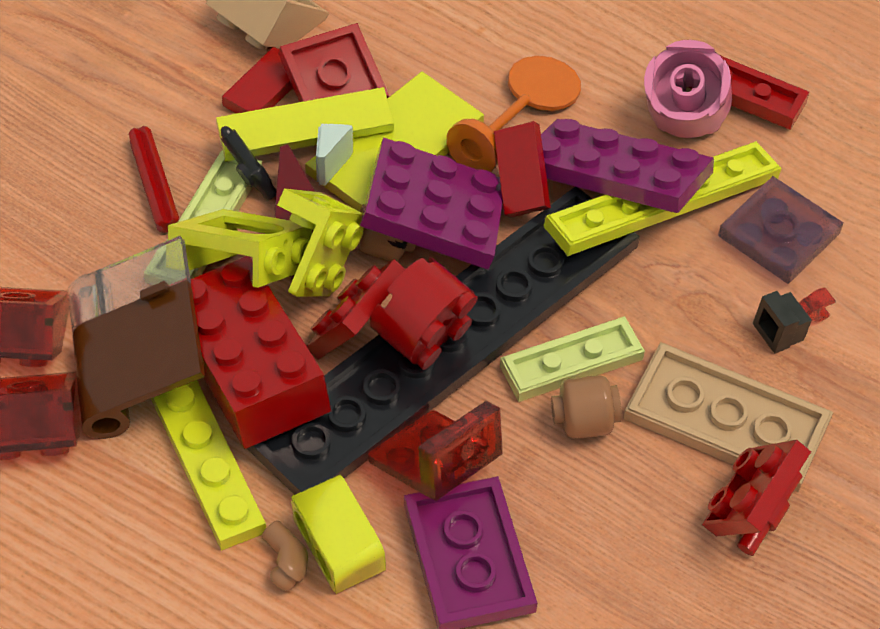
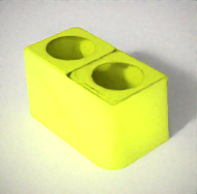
M337 475L291 497L294 522L333 592L338 594L386 571L383 546L342 475Z

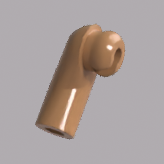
M276 520L265 529L262 538L278 554L277 567L271 571L270 579L278 588L288 591L294 587L297 581L301 582L305 577L308 552L306 547L280 521Z

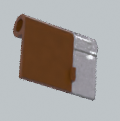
M177 236L92 273L82 275L69 285L68 300L82 430L86 435L98 439L119 436L126 432L130 426L129 407L205 377L185 240L181 236Z

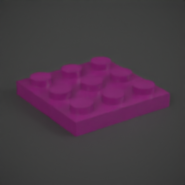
M383 137L377 153L360 226L489 270L495 256L503 203L500 177L487 170H477L459 164L447 156H436L416 149L406 142L393 141Z

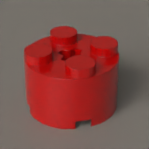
M429 257L428 261L421 258L407 267L386 290L392 295V298L385 308L379 303L376 305L370 318V327L411 363L417 364L425 370L439 357L442 350L440 345L442 343H446L449 338L456 341L468 330L472 319L467 314L474 307L478 297L469 287L434 258Z

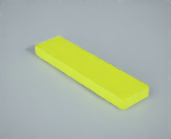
M384 87L216 117L220 141L222 138L220 131L222 127L228 126L232 130L235 129L254 156L280 152V147L286 144L290 146L291 150L317 145L318 127H321V124L351 125L353 127V138L390 132L394 128V121ZM221 141L225 162L235 160Z

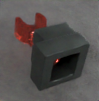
M825 287L815 290L800 302L796 300L791 292L780 295L778 291L762 296L753 325L775 354L790 348L791 345L804 341L811 321L819 322L828 318L830 313L825 307L834 304L836 300Z

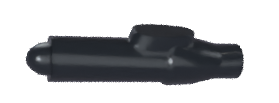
M228 126L222 127L220 130L221 141L237 161L236 170L249 187L254 186L260 191L267 201L274 198L277 190L273 186L265 168L260 165L235 129L232 130Z

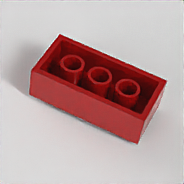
M245 256L188 280L192 286L205 373L203 378L244 449L331 412L324 373L268 284L259 288L253 287V261L250 256Z

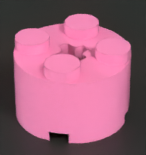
M681 40L666 46V50L661 52L656 58L654 56L649 62L645 71L644 86L648 109L657 128L677 137L695 138L712 134L721 127L722 122L729 113L732 102L731 75L726 61L715 52L713 47L697 40ZM686 87H694L692 91L685 92Z

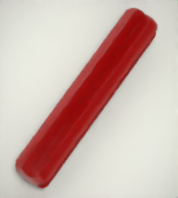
M142 126L139 129L133 128L128 134L129 142L156 228L159 232L165 234L168 232V225L178 223L179 215L151 129L147 126Z

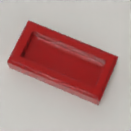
M272 47L222 95L223 107L236 114L274 107L293 89L278 54L279 49Z
M531 121L494 131L504 214L512 218L550 209L540 124Z

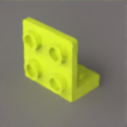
M284 188L277 206L292 213L289 218L292 222L314 230L288 289V293L296 297L330 296L332 292H335L341 286L346 274L344 264L350 251L357 247L363 236L364 228L360 226L363 213L321 192Z

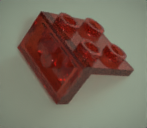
M484 401L457 421L438 411L432 410L368 453L369 463L430 499L437 501L503 454L500 408L488 401Z

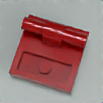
M798 440L748 448L743 451L733 465L732 469L735 473L727 486L719 489L711 498L708 504L710 513L702 526L716 537L743 534L737 547L745 554L754 556L767 533L776 530L790 507L788 500L803 477L799 471L812 451Z

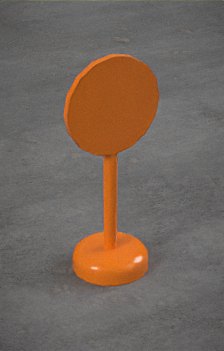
M546 56L525 57L514 63L508 73V86L517 100L489 126L476 119H462L455 123L446 135L447 147L453 159L459 164L477 170L492 172L498 166L494 131L502 129L526 105L535 109L554 111L565 109L574 104L581 92V80L575 70L565 62Z

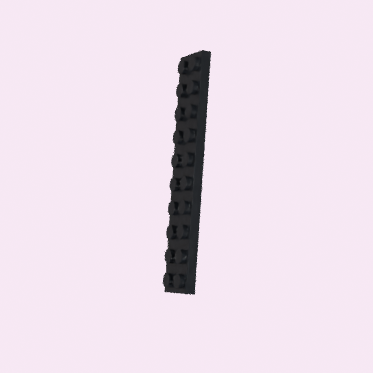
M573 187L552 203L550 209L543 210L496 246L495 256L489 270L471 264L455 276L478 297L474 307L467 314L472 319V323L461 338L456 341L449 338L446 343L440 345L441 353L429 368L423 370L417 364L411 363L380 335H377L324 375L331 412L251 446L247 450L294 495L337 475H342L343 478L347 477L638 247L640 236L633 232L567 256L543 226L547 215L592 200L580 188Z

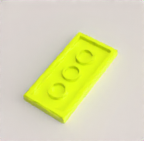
M421 71L387 98L394 121L393 131L353 138L352 155L332 179L322 186L350 207L360 211L362 205L366 203L377 153L383 137L393 141L406 142L416 149L436 156H446L449 153L446 136L449 129L462 119H476L484 122V114ZM315 155L305 163L306 174L317 181Z

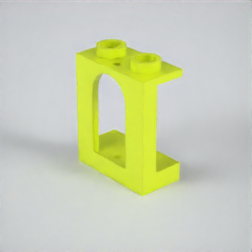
M221 209L168 225V270L184 273L238 254L253 257V287L259 288L295 275L311 238L312 230L290 220ZM238 229L260 232L265 234L245 233L238 231Z

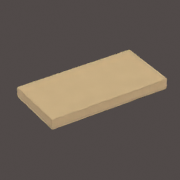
M660 342L625 409L623 419L734 465L739 455L748 448L798 440L812 451L799 471L803 477L794 490L799 492L833 412Z

